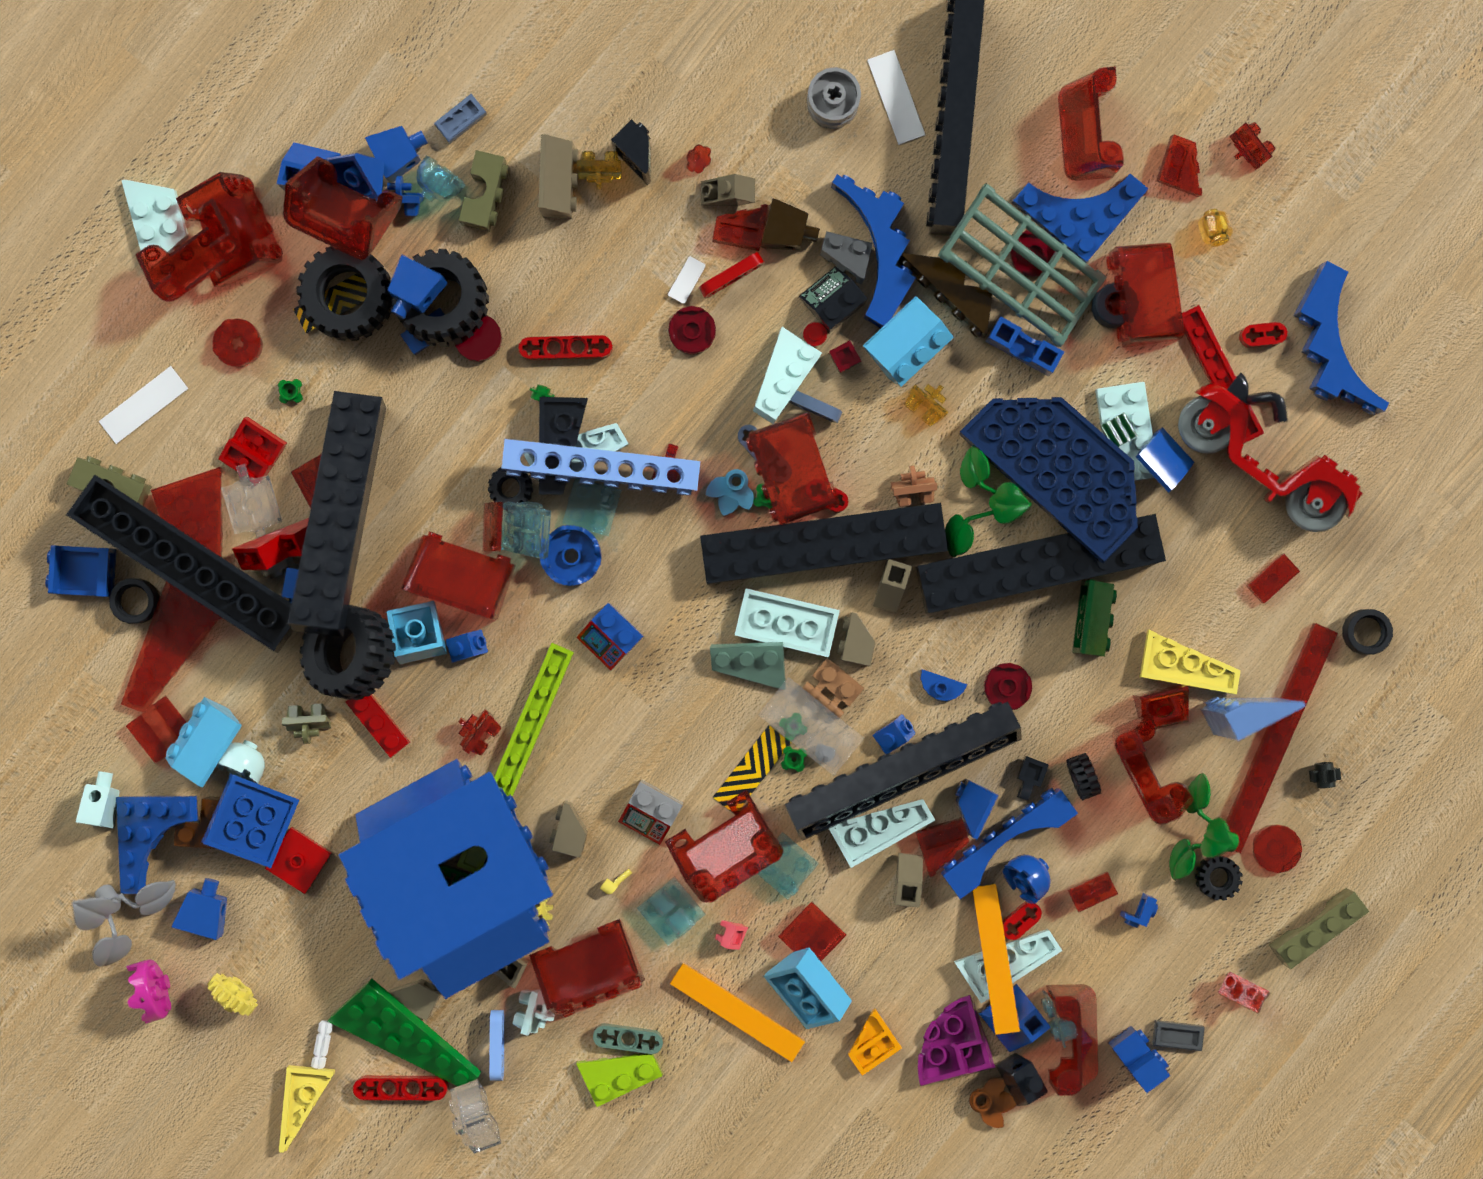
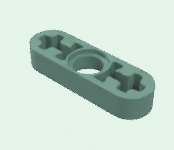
M602 1023L595 1028L593 1033L595 1044L603 1048L656 1054L663 1046L661 1033L652 1029ZM605 1029L608 1035L615 1036V1030L619 1031L617 1043H613L614 1038L607 1037L606 1041H602V1037L598 1036V1033H602V1030ZM626 1032H630L635 1036V1042L631 1045H626L621 1040V1036ZM639 1034H643V1040H649L650 1036H654L655 1041L659 1042V1044H655L654 1048H651L648 1042H642L641 1047L637 1046Z

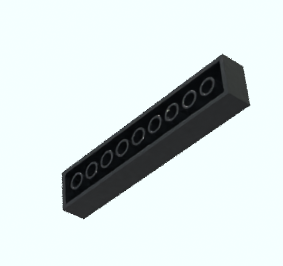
M947 0L946 12H950V14L948 13L947 21L945 22L944 36H948V38L945 39V45H943L942 60H946V62H943V68L940 71L939 84H943V86H941L940 93L938 94L937 107L941 108V110H939L935 122V131H938L939 134L936 135V140H934L933 155H937L936 159L934 158L931 166L930 179H934V183H932L929 189L928 203H932V207L929 208L926 216V227H930L929 234L951 236L965 213L985 0Z
M334 391L288 621L293 631L343 637L386 413L383 397Z
M97 475L92 477L67 512L66 516L272 651L279 653L293 633V629L288 624L292 603Z
M941 503L700 536L706 584L948 551Z
M1156 514L1138 517L1137 530L1104 564L1072 535L1065 533L916 566L925 613H933L1164 562L1166 558Z
M1002 702L995 703L988 708V711L982 714L979 712L971 714L966 718L967 721L960 724L957 722L946 726L944 728L945 731L941 733H930L915 745L913 743L906 744L900 748L899 752L893 755L891 753L882 755L877 759L878 762L871 765L868 763L857 767L855 769L856 772L850 775H839L833 779L834 782L826 786L820 784L812 788L811 793L804 796L799 794L790 798L789 803L785 804L801 840L804 841L1022 740L1021 726L1009 702L1003 704Z

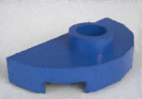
M921 669L920 680L923 688L928 695L937 700L948 701L956 699L964 692L968 685Z

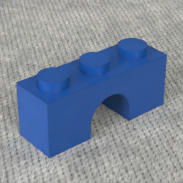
M1000 317L985 342L1046 376H1050L1057 367L1064 351L1045 340L1038 341L1029 337L1021 331V327Z

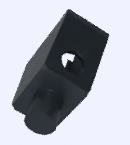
M1013 1053L995 1065L1017 1106L1029 1105L1048 1092L1034 1064L1021 1055Z

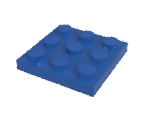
M230 774L201 843L271 868L299 803V799Z

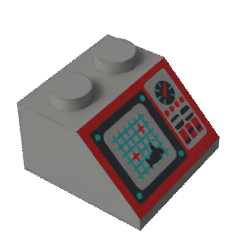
M641 779L618 822L660 845L682 808L683 802Z

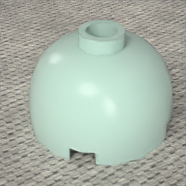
M244 740L243 744L238 742L231 743L216 767L222 771L224 767H227V771L230 772L229 774L258 784L265 769V761L262 754L256 750L258 746Z

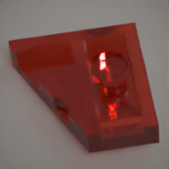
M1175 134L1170 136L1156 182L1196 197L1201 196L1202 188H1199L1198 182L1200 170L1199 163L1196 160V142Z
M763 204L760 205V208L748 211L744 209L734 214L717 216L712 242L760 251L768 205Z
M961 817L915 832L930 877H933L945 862L948 863L958 850L963 849L969 843Z

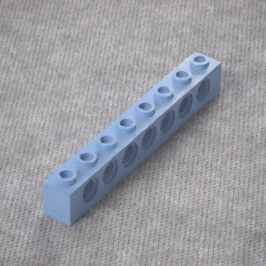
M505 439L502 470L506 471V475L520 477L522 472L530 473L531 478L545 479V476L548 475L555 476L556 481L570 482V478L580 479L579 483L594 485V481H602L604 486L618 487L619 484H628V489L643 490V486L653 487V492L667 493V489L677 490L676 494L691 496V492H696L698 489L700 461ZM523 454H531L535 462L531 466H524L520 461ZM549 456L556 457L559 461V466L555 469H549L545 465L546 458ZM573 459L581 460L583 469L579 472L572 471L569 466L570 461ZM604 462L608 468L607 472L603 475L597 474L594 470V464ZM623 464L628 465L632 470L631 476L622 477L618 472L619 466ZM646 467L653 468L656 473L655 479H645L643 469ZM675 470L679 473L680 479L677 483H672L667 479L668 471Z

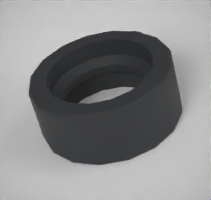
M130 578L118 582L109 596V607L113 615L120 621L128 624L144 623L151 620L157 613L160 605V598L156 587L149 581L140 578ZM139 587L146 592L148 606L143 613L130 615L123 610L121 597L128 588Z
M1360 609L1351 613L1345 619L1342 627V637L1345 644L1352 651L1359 654L1375 655L1384 651L1390 645L1393 637V627L1390 619L1384 613L1375 609ZM1372 618L1379 623L1381 636L1374 645L1364 646L1356 641L1354 627L1360 619Z

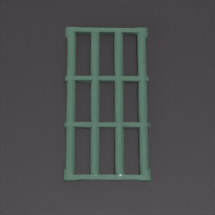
M987 183L982 186L973 203L938 254L945 262H950L978 283L982 290L986 289L1016 312L1015 315L1019 318L1023 317L1051 338V342L1058 347L1064 344L1075 324L1106 279V275L1089 266L1071 252L1066 244L1060 243L1035 224L1030 216L1024 215L999 196L995 189ZM985 197L1019 223L1012 235L978 210ZM971 218L1005 243L998 256L964 230ZM1025 228L1055 251L1048 263L1018 241ZM958 238L992 263L985 276L951 251ZM1011 249L1042 271L1035 284L1004 261ZM1061 256L1094 281L1087 293L1054 269ZM998 269L1029 292L1022 304L991 282ZM1048 277L1081 301L1074 313L1041 289ZM1035 297L1068 321L1061 333L1027 309Z

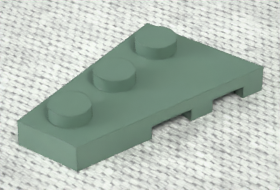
M783 642L711 644L710 654L713 671L786 690Z

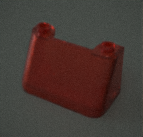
M1116 66L1103 67L1063 86L1058 94L1064 172L1071 180L1113 178L1124 165L1122 147L1114 141H1102L1099 97L1106 95L1116 85Z
M317 156L286 182L283 218L292 228L354 258L363 260L374 251L398 214L403 197L386 190L378 196L376 201L337 182V171L332 163Z
M430 531L428 536L423 534L404 577L401 590L485 618L498 620L516 566L510 563L512 558L500 554L497 555V558H493L442 541V535Z
M1084 984L1046 985L1047 998L1055 1001L1056 1013L1061 1019L1071 1021L1072 1057H1060L1059 1066L1054 1070L1048 1069L1049 1083L1058 1096H1071L1080 1092L1094 1081L1098 1075L1096 993L1091 987Z

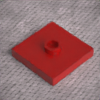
M291 827L283 838L272 867H265L264 869L303 894H306L333 852L294 827Z

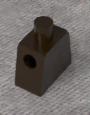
M772 198L761 247L798 251L801 248L803 239L817 243L820 228L806 225L809 215L807 212Z

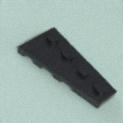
M539 397V443L576 447L588 398ZM549 456L545 460V465L549 469H555L559 466V461L556 457ZM546 475L545 479H539V495H563L566 482L556 481L555 476Z

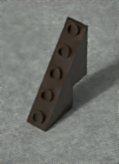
M903 253L899 261L900 265L912 270L918 276L916 278L917 281L924 288H931L935 292L934 297L942 305L947 304L952 309L951 313L960 322L964 320L970 326L968 328L969 331L976 338H985L988 334L992 294L986 289L982 290L977 286L964 285L965 273L950 262H945L939 257Z

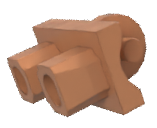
M914 465L909 466V473L900 474L901 481L891 482V490L900 507L911 504L910 494L919 493L921 503L934 502V491L937 490V483L934 477L925 478V471L916 472Z

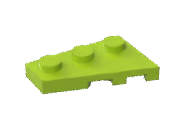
M641 1053L624 1055L617 1058H600L598 1060L576 1062L596 1107L663 1076L654 1054Z

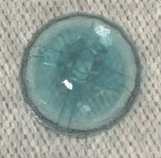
M426 155L416 173L417 183L423 189L421 194L431 202L434 199L442 202L454 199L466 184L448 168L439 164L436 165L438 161Z

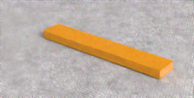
M997 885L978 886L973 890L995 1035L1020 1032Z
M684 962L670 982L675 988L791 1062H793L805 1043L804 1039Z

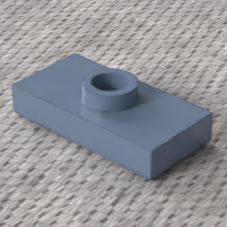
M470 94L438 119L434 125L451 144L486 116L487 112L475 97Z

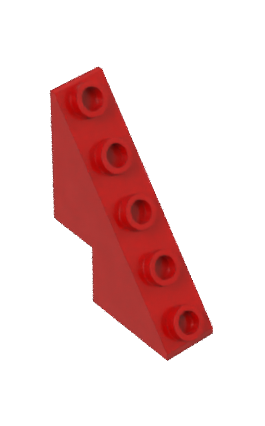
M309 518L232 548L241 570H268L289 556H302Z

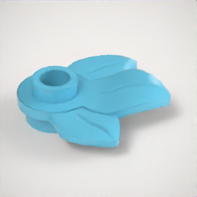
M734 469L729 471L725 477L713 479L706 489V496L718 498L719 509L724 516L734 512L739 505L749 510L754 501L753 492L748 487V477L742 470ZM734 477H738L741 479V484L739 486H734L732 484V479Z

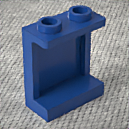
M51 545L47 553L49 574L45 580L48 594L109 597L115 585L117 549Z

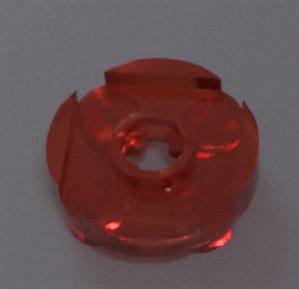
M236 318L223 321L213 336V352L223 363L232 367L241 368L255 362L263 349V341L258 329L244 319ZM241 337L240 341L244 343L243 346H238L237 349H234L233 339Z

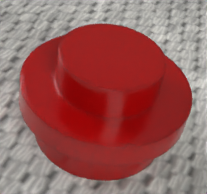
M812 322L805 327L803 338L811 346H820L827 338V330L823 324Z

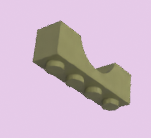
M1345 888L1327 901L1323 911L1313 920L1297 929L1286 931L1271 942L1269 946L1281 963L1292 969L1369 913V910L1354 891Z

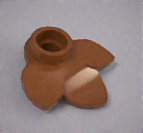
M1000 1078L988 1080L983 1088L975 1089L969 1097L971 1108L980 1113L984 1123L994 1128H1003L1004 1120L1002 1113L1008 1112L1017 1106L1012 1095L1004 1091L1005 1082ZM984 1096L985 1102L979 1105L977 1098Z

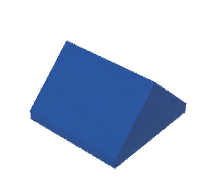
M358 153L329 157L324 160L349 202L379 198L382 195L385 161Z

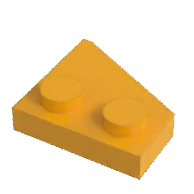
M876 1008L871 1011L848 1053V1056L862 1076L902 1049V1046Z

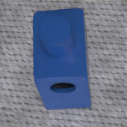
M403 126L365 137L374 157L385 161L384 176L389 183L395 182L397 176H403L420 163L421 159L416 149L428 144L422 131L408 136Z
M401 255L388 288L389 294L397 300L391 312L402 319L406 317L410 308L423 313L447 284L446 280L442 275Z
M205 878L202 890L196 888L190 890L180 907L172 928L214 940L222 937L227 897L216 894L219 881Z

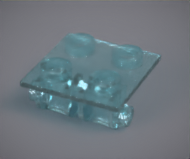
M575 479L562 524L579 526L588 531L609 537L622 490L594 483V485L579 483L580 479Z
M782 832L751 869L789 900L791 896L797 893L800 885L819 863Z
M1044 990L1042 991L1044 998L1041 999V1004L1048 1018H1051V1022H1048L1051 1026L1049 1029L1051 1036H1054L1055 1041H1059L1066 1048L1065 1041L1076 1038L1079 1034V1029L1068 1016L1057 1017L1053 1001Z

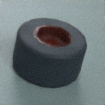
M1114 282L1105 285L1096 293L1092 300L1091 310L1099 324L1106 328L1115 329L1124 326L1134 318L1138 309V299L1131 287L1124 283Z

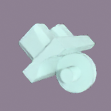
M525 989L520 992L519 1003L528 1006L526 1013L522 1011L516 1012L512 1024L522 1029L521 1034L528 1036L529 1033H537L539 1027L545 1028L546 1021L554 1020L555 1015L549 1012L551 1004L545 1003L548 990Z

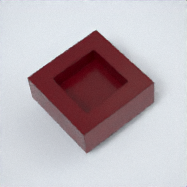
M851 340L829 351L839 373L861 363V359Z

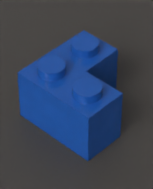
M1130 1026L1108 1043L1137 1083L1148 1093L1170 1077L1166 1070L1169 1065L1156 1049L1151 1051L1146 1043L1149 1040L1142 1030L1136 1031Z

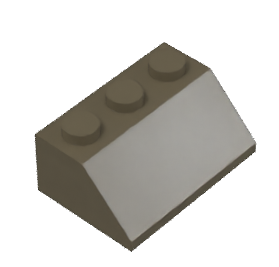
M541 134L538 208L543 218L572 219V212L577 211V197H573V188L578 186V173H574V164H578L579 150L575 149L573 141L546 134Z

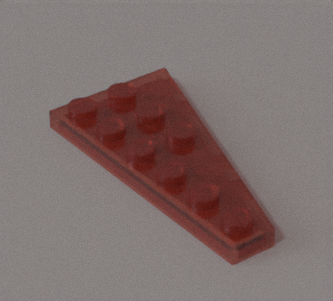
M222 467L151 490L159 516L222 557ZM187 595L198 627L223 619Z
M166 581L121 705L143 713L147 712L163 692L165 686L175 677L181 666L190 658L209 634L212 627L220 619V616Z

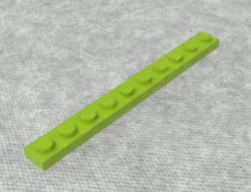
M551 643L494 776L498 786L503 789L507 796L511 794L513 797L574 654V651L555 643ZM480 846L470 847L462 852L457 866L475 873L483 868L488 857L487 852Z

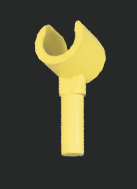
M627 869L614 883L607 878L600 889L606 894H612L632 872Z

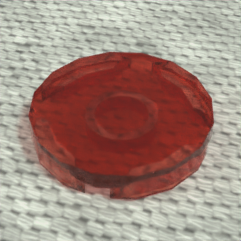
M1278 824L1265 826L1258 831L1253 839V857L1258 865L1269 872H1287L1295 867L1301 858V840L1296 832L1287 826Z

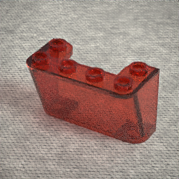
M219 172L176 198L184 219L200 222L217 263L208 262L205 264L214 287L227 286L282 261V248L276 242L273 228L266 219L263 212L264 207L256 196L254 184L250 178L241 174ZM186 204L191 208L193 214L188 210ZM215 270L220 274L221 278H218Z
M211 198L199 209V217L207 227L169 254L159 245H149L135 254L151 291L161 300L166 302L177 300L241 252L242 244L237 222L214 198Z
M1171 243L1115 246L1109 252V256L1106 257V265L1108 271L1112 270L1113 275L1117 274L1114 277L1115 289L1120 292L1121 300H1118V311L1120 315L1123 314L1124 324L1117 328L1116 333L1118 342H1122V348L1175 341L1183 338L1184 324Z
M809 412L749 432V438H746L748 449L750 452H754L757 460L754 462L755 470L758 476L762 475L765 483L762 485L764 496L766 499L770 498L772 508H770L772 519L774 522L778 521L780 525L840 504L833 481L829 482L814 438L817 434Z
M1149 713L1116 727L1112 732V740L1150 818L1158 824H1166L1179 819L1194 799L1189 789L1183 783L1172 782L1161 787L1144 753L1147 750L1144 742L1152 739L1157 729Z
M747 790L726 802L735 816L701 838L694 841L687 830L684 829L665 841L685 882L699 900L704 903L716 901L725 893L735 889L747 879L777 862L783 855V847ZM747 800L745 806L736 808L739 802ZM686 839L685 844L682 846H675L679 840Z
M621 919L597 927L598 934L558 950L550 946L529 955L548 1011L555 1015H561V1018L569 1017L578 1008H591L598 1004V1000L603 998L610 1000L620 995L619 992L623 990L633 991L643 986L642 982L645 981V977Z

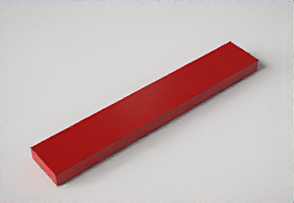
M1197 305L1176 317L1210 384H1218L1227 390L1236 376L1200 305ZM1247 404L1250 408V415L1244 443L1264 434L1250 404Z

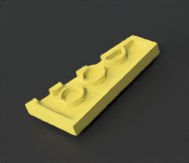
M1147 630L1140 678L1237 694L1241 670L1203 655L1192 648L1185 647L1154 631Z

